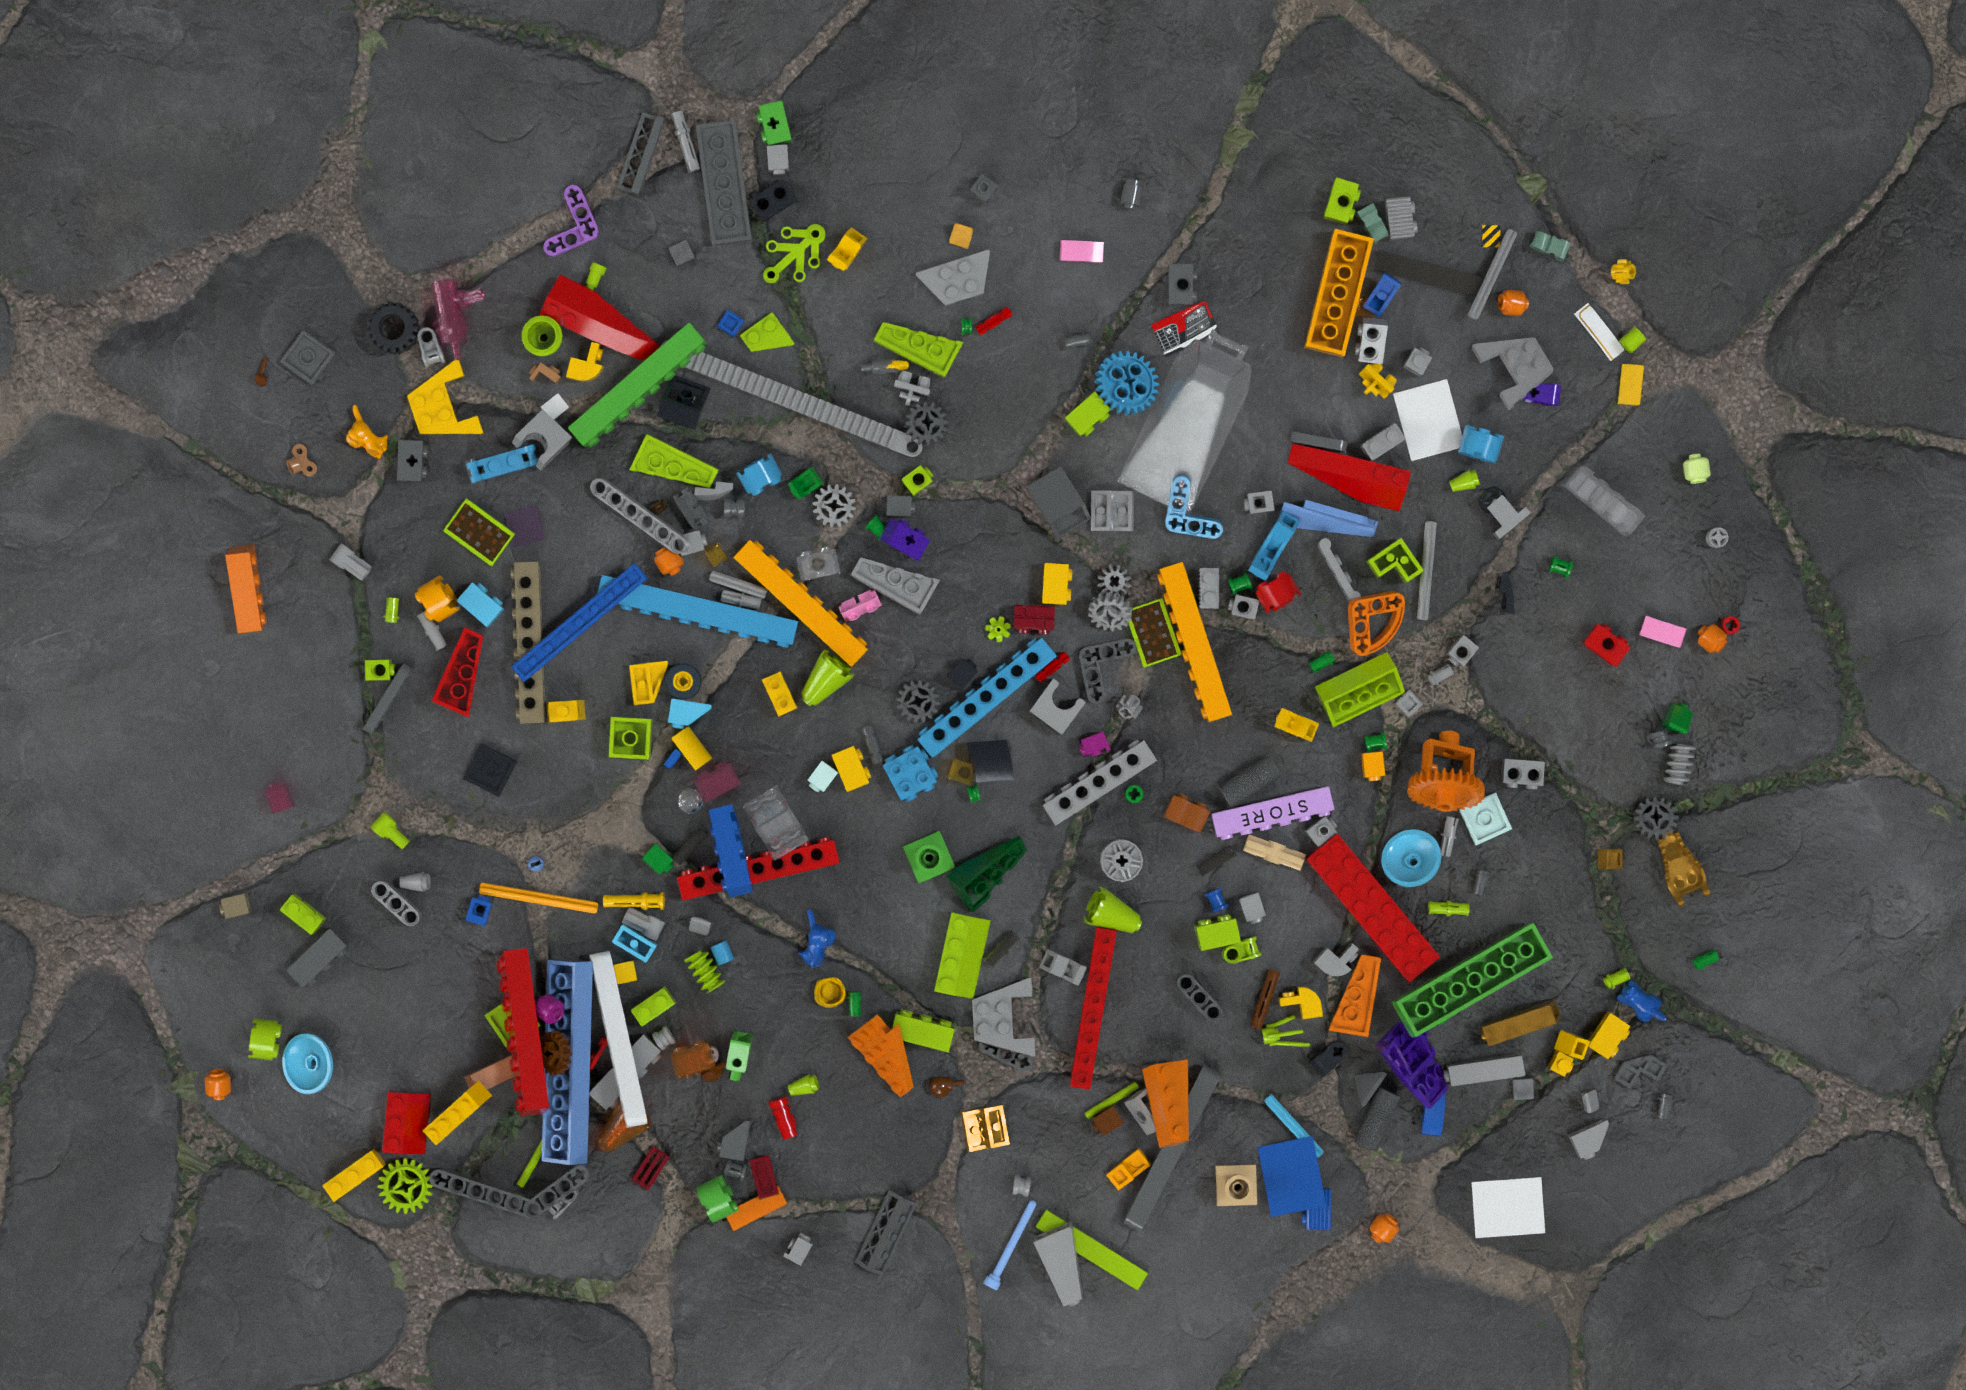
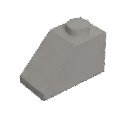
M1605 1118L1568 1135L1580 1159H1590L1596 1155L1595 1152L1600 1150L1609 1126V1122Z

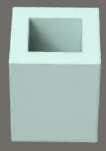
M821 761L808 779L811 782L809 786L816 792L820 790L824 792L838 772L824 761Z

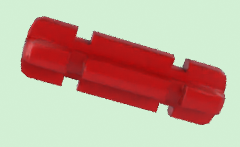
M1005 307L1000 310V313L997 312L984 320V323L981 322L976 325L975 328L978 334L983 335L988 329L991 330L1002 323L1004 319L1007 320L1012 317L1011 310Z
M1062 652L1058 655L1057 659L1054 658L1043 667L1042 671L1040 670L1035 674L1036 679L1042 683L1047 679L1048 675L1051 676L1062 667L1063 663H1067L1070 657L1066 652Z

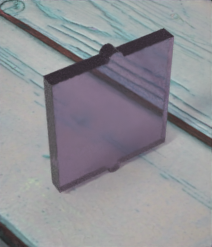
M537 506L525 509L519 508L517 511L505 513L507 526L515 533L511 540L513 548L522 545L530 546L531 543L545 540Z

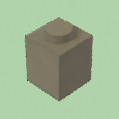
M248 893L221 899L219 904L221 915H225V919L252 912Z

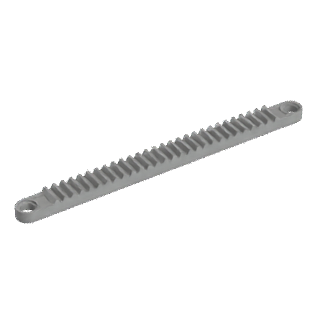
M703 352L690 358L691 362L685 367L908 457H917L922 452V443L918 445V450L915 453H910L907 450V444L911 442V435H906V433Z

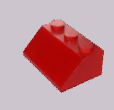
M390 1090L388 1092L382 1152L425 1154L427 1135L423 1130L428 1126L431 1094Z

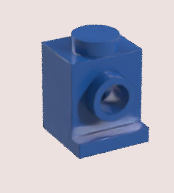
M478 894V897H472L465 921L486 926L493 902L489 901L490 897ZM479 905L484 907L483 913L477 911Z

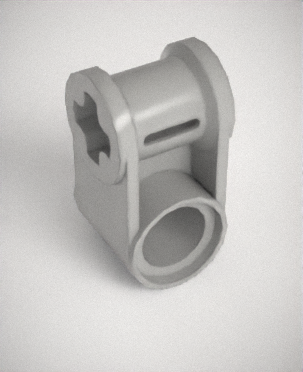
M430 328L421 329L417 336L425 367L427 368L429 365L437 362L445 363V356L437 333ZM430 331L433 338L430 342L425 343L422 336L425 332Z
M570 1183L564 1184L563 1187L570 1188ZM579 1188L574 1191L573 1197H566L549 1209L554 1220L576 1199L579 1194ZM552 1194L548 1200L553 1202L554 1195Z

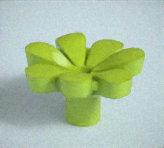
M999 616L998 620L995 617H991L989 619L991 625L985 626V631H990L987 635L988 639L992 640L995 637L998 643L1002 642L1003 636L1005 638L1010 636V632L1007 629L1011 628V624L1009 622L1004 623L1005 618L1003 616Z

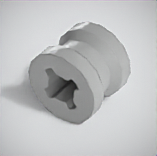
M1713 528L1707 532L1706 542L1712 548H1719L1728 542L1729 536L1725 529Z
M667 1026L662 1027L660 1032L652 1034L662 1051L666 1049L667 1045L676 1043Z
M1015 1175L1012 1194H1022L1024 1197H1028L1031 1177L1021 1178L1019 1175Z

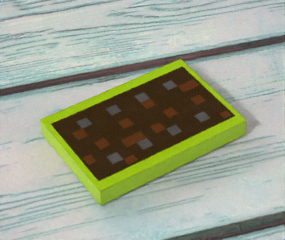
M468 498L465 499L443 530L490 566L495 564L515 536L513 531Z
M1162 598L1132 608L1131 621H1128L1143 668L1182 655Z

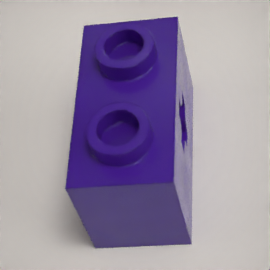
M900 518L898 521L890 519L879 540L919 561L930 539L924 537L925 532L916 527L914 530L910 529L908 522Z

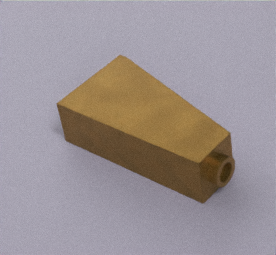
M1554 998L1484 1024L1483 1030H1481L1483 1041H1487L1488 1046L1557 1024L1561 1014Z

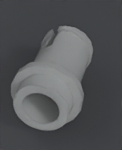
M1446 664L1434 672L1430 671L1427 678L1432 686L1435 684L1439 685V682L1453 676L1454 673L1449 664Z

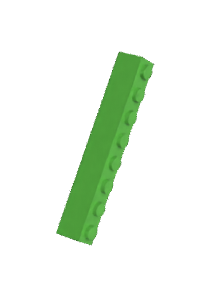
M688 323L571 424L568 429L584 447H593L600 441L599 437L604 433L608 434L615 428L614 424L616 422L626 419L630 415L629 411L631 409L641 406L645 402L644 398L647 395L656 393L660 389L659 385L662 382L671 380L675 376L674 372L677 369L686 367L691 362L690 358L692 356L701 354L706 349L705 345L708 342L693 324Z

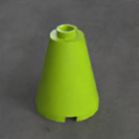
M823 650L801 692L802 700L809 706L812 704L818 705L850 681L855 675L854 673H849L851 668L837 655L834 654L832 657L828 655L830 652L828 650Z
M1099 887L1101 891L1096 890L1086 907L1089 913L1088 917L1084 916V922L1089 925L1127 933L1138 931L1142 924L1140 915L1109 890Z

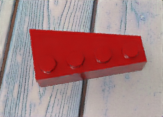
M464 626L431 700L468 718L483 634Z

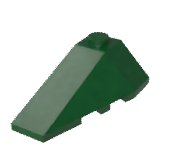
M1018 836L962 863L946 877L954 892L973 913L991 897L990 892L996 884L1000 885L1003 882V879H1001L1007 870L1014 868L1027 850L1022 839Z

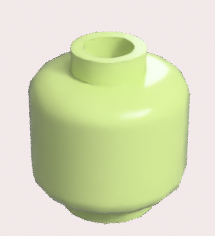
M1701 454L1689 455V459L1683 462L1685 479L1690 481L1691 484L1706 482V478L1710 477L1709 460L1701 457Z

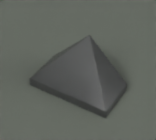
M1379 1070L1354 1075L1358 1101L1363 1107H1365L1387 1075L1384 1071Z

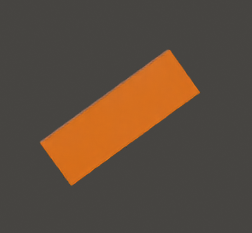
M779 1185L780 1195L762 1200L756 1196L738 1205L739 1211L727 1217L733 1231L786 1205L787 1201Z

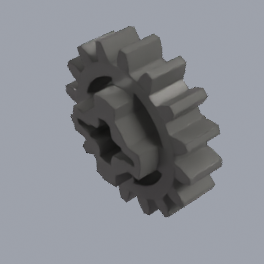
M924 402L922 407L917 403L915 409L910 408L908 411L910 415L907 414L905 416V419L909 422H905L904 427L909 428L906 435H913L911 441L917 439L918 445L923 441L928 446L930 441L935 445L937 438L942 440L944 437L942 433L947 432V428L943 426H946L948 421L943 420L946 413L940 414L941 407L935 409L934 403L929 407L927 402ZM918 413H921L920 418H916V420H914V417ZM924 420L927 424H930L928 428L926 427V424H922ZM938 428V431L931 435L932 430Z
M912 680L910 687L904 684L905 691L899 690V694L902 697L896 698V701L901 702L897 709H903L901 716L907 714V721L914 718L915 723L920 718L924 723L926 716L932 719L930 713H937L934 706L940 705L939 702L935 701L939 694L932 693L935 687L929 689V683L927 682L925 685H922L921 680L918 681L917 685ZM918 688L926 690L929 695L924 696L920 694ZM911 690L912 697L909 701L904 702L906 694ZM915 696L923 699L927 698V700L921 703V707L913 704L908 705L915 700ZM932 701L930 709L925 713V704ZM912 707L916 709L918 715L911 714L907 708Z
M1654 797L1653 802H1650L1647 798L1645 801L1646 805L1640 803L1639 808L1641 810H1635V814L1638 816L1634 817V822L1638 823L1636 830L1642 829L1640 835L1647 834L1648 840L1652 836L1655 837L1656 841H1658L1659 836H1662L1665 840L1667 837L1666 833L1672 835L1673 830L1671 828L1677 827V824L1673 822L1678 820V816L1673 815L1676 813V808L1670 809L1672 803L1665 804L1664 798L1660 802L1657 801L1656 797ZM1652 808V810L1649 813H1645V815H1643L1646 810ZM1655 812L1657 818L1659 819L1657 826L1655 820L1653 819ZM1667 823H1669L1666 828H1664L1663 830H1660V828H1661L1663 825H1667Z

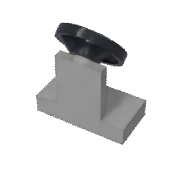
M1496 486L1484 490L1479 498L1480 508L1485 513L1492 514L1501 524V527L1492 533L1497 540L1530 514L1526 507L1517 513L1505 498L1504 491ZM1495 490L1493 495H1490L1487 500L1483 501L1488 492ZM1483 505H1489L1487 507L1488 510H1485Z

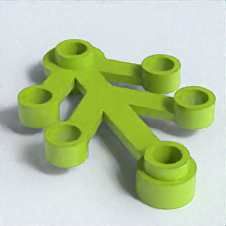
M818 224L810 225L807 230L784 227L781 230V236L784 239H790L791 237L805 239L799 244L777 243L774 240L768 241L766 244L768 252L785 251L790 253L775 267L765 269L763 273L764 280L769 284L776 283L779 280V273L796 258V271L793 277L796 282H803L806 278L804 273L805 249L811 245V257L808 260V264L812 269H817L820 266L819 244L824 241L826 235L824 228ZM784 230H790V236H784ZM813 231L819 232V236L817 238L812 237L811 234ZM769 244H776L775 250H770ZM812 259L818 260V264L816 266L811 265L810 262ZM770 271L775 273V277L772 279L767 277ZM799 272L803 274L801 280L796 279V274Z

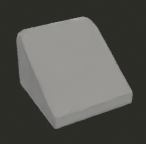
M693 916L690 921L689 930L707 936L712 922Z
M1596 1090L1583 1091L1581 1096L1584 1111L1592 1113L1598 1110L1599 1102Z

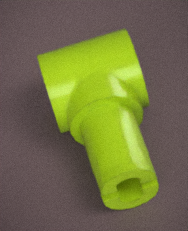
M385 812L370 826L381 838H389L401 849L410 842L409 839L397 830L396 821Z

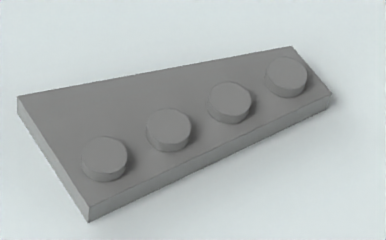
M861 557L850 575L918 615H921L940 581L939 579L904 571V569L890 567L886 564Z

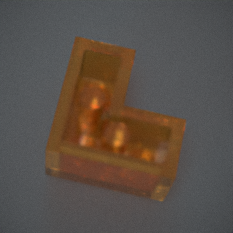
M699 1041L694 1043L692 1048L687 1049L683 1046L674 1049V1053H671L670 1057L676 1078L684 1080L700 1075V1072L717 1068L710 1043Z

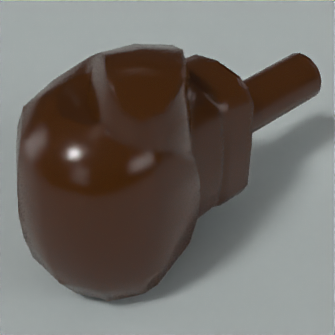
M723 1061L720 1064L702 1067L700 1070L701 1078L706 1082L718 1081L723 1074V1067L726 1066V1062Z
M933 1077L929 1081L930 1092L937 1098L946 1097L949 1091L953 1090L952 1086L964 1085V1080L952 1081L951 1077Z

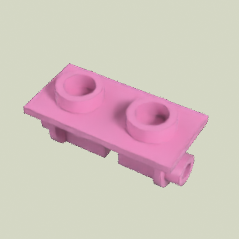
M868 590L858 595L859 603H856L855 599L851 598L842 602L841 606H838L845 622L854 621L860 615L874 612L878 607L882 606L875 590Z

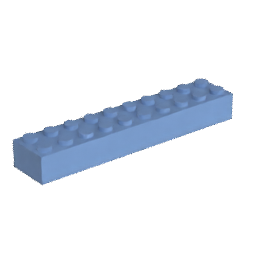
M547 960L546 994L555 996L564 1004L565 1009L563 1017L556 1023L547 1024L545 1022V1033L550 1031L564 1033V1038H569L567 1044L572 1046L569 1050L573 1055L569 1057L572 1062L567 1064L569 1069L564 1070V1074L550 1075V1073H545L549 1109L543 1114V1162L566 1165L587 1163L592 961Z

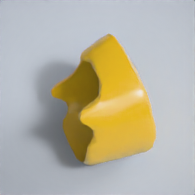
M833 977L818 980L814 988L815 1001L824 1008L837 1007L844 1002L846 997L844 984L838 978Z

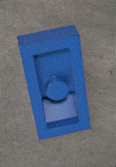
M1385 272L1363 307L1380 317L1402 282Z

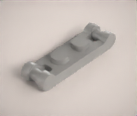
M1324 538L1318 541V549L1347 600L1350 602L1353 598L1361 597L1359 592L1352 589L1350 585L1352 580L1347 572L1343 573L1340 567L1342 565L1340 558L1337 554L1333 555L1330 550V540Z

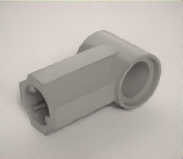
M340 543L329 560L363 581L369 574L372 566L356 556V553L347 546Z
M630 907L622 921L623 924L640 931L642 935L656 941L665 924L664 921L654 916H647Z

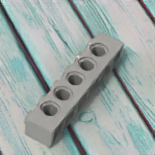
M1137 739L1128 745L1129 750L1124 753L1120 750L1111 756L1113 760L1107 764L1103 761L1095 766L1096 771L1090 775L1086 772L1079 776V782L1072 785L1070 782L1062 787V793L1057 796L1053 793L1045 798V803L1042 806L1055 826L1156 762L1157 760L1144 740L1140 742ZM1129 754L1137 756L1138 761L1135 765L1127 763V756ZM1112 765L1120 766L1121 772L1118 776L1110 774V767ZM1097 775L1104 778V784L1101 787H1096L1093 784V778ZM1080 786H1084L1087 789V795L1083 798H1079L1076 795V789ZM1063 797H1067L1070 800V806L1066 809L1059 806V800Z

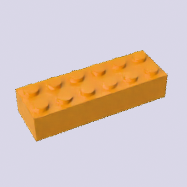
M1338 229L1333 230L1304 348L1342 358L1345 356L1374 238Z

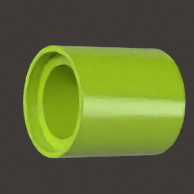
M1633 327L1619 342L1629 353H1633L1646 341V338L1640 330Z

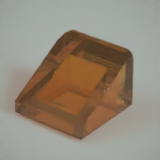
M1359 297L1355 313L1356 317L1374 318L1375 314L1363 307L1368 298Z

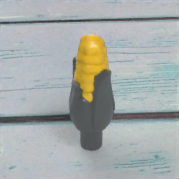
M895 358L876 359L869 364H861V372L871 371L875 375L898 373L900 370L908 369L909 363L903 360L896 361Z

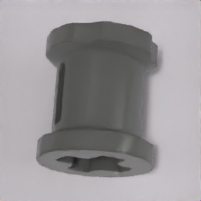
M728 1159L723 1177L731 1176L743 1182L748 1164L740 1165Z

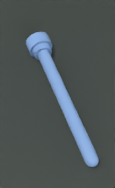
M1034 1200L1029 1201L993 1273L986 1276L983 1282L992 1289L998 1290L1001 1284V1278L999 1277L1036 1207Z

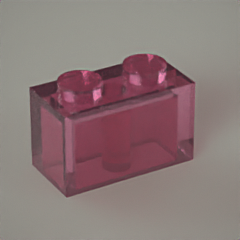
M723 761L714 766L715 771L711 773L705 771L697 775L698 780L694 782L705 803L742 784L731 762L726 764Z

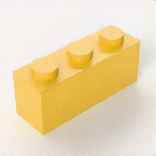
M374 1148L322 1186L333 1202H335L383 1168L386 1163Z

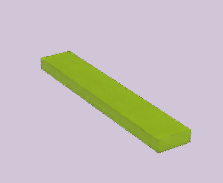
M1046 1209L1036 1227L1043 1232H1047L1068 1222ZM1073 1226L1078 1254L1134 1289L1138 1290L1148 1272Z

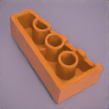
M255 544L230 547L225 557L237 632L262 631L264 624H267L266 613L262 610L264 599L263 594L260 593L259 585L261 581L257 569Z
M1188 1060L1154 1064L1142 1069L1159 1148L1176 1146L1189 1141Z

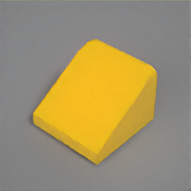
M634 960L613 965L617 985L637 980Z

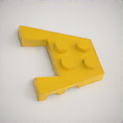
M455 359L407 395L420 434H484L478 416L460 422L457 421L445 383L465 376L459 359Z

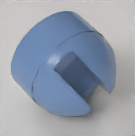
M532 856L528 860L529 869L533 872L542 870L544 867L543 858ZM540 860V865L531 867V863H535Z

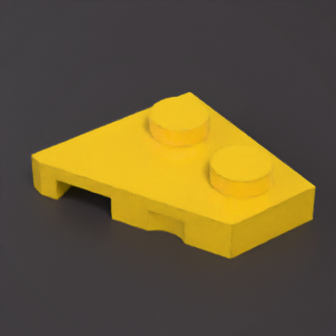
M668 661L629 665L634 705L655 703Z

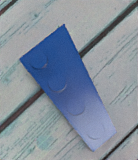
M733 805L710 809L709 814L712 823L710 831L712 838L715 837L716 844H713L716 856L719 855L720 861L717 862L719 873H723L724 879L721 880L723 891H727L730 898L753 892L739 823Z

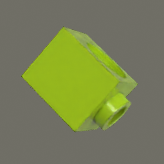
M920 465L902 478L901 481L910 493L915 496L933 482L931 480L933 474L927 466L923 468ZM916 474L923 475L924 483L921 485L914 484L913 477Z
M365 660V681L392 680V676H395V664H392V660ZM380 664L386 669L385 674L382 676L376 673V667Z

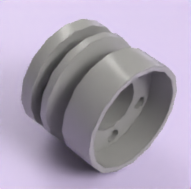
M1116 839L1104 846L1100 853L1099 861L1101 869L1109 878L1114 881L1125 882L1132 880L1139 874L1142 869L1143 857L1141 851L1134 843L1126 839ZM1120 855L1127 859V862L1123 864L1124 866L1116 863V859H1119Z

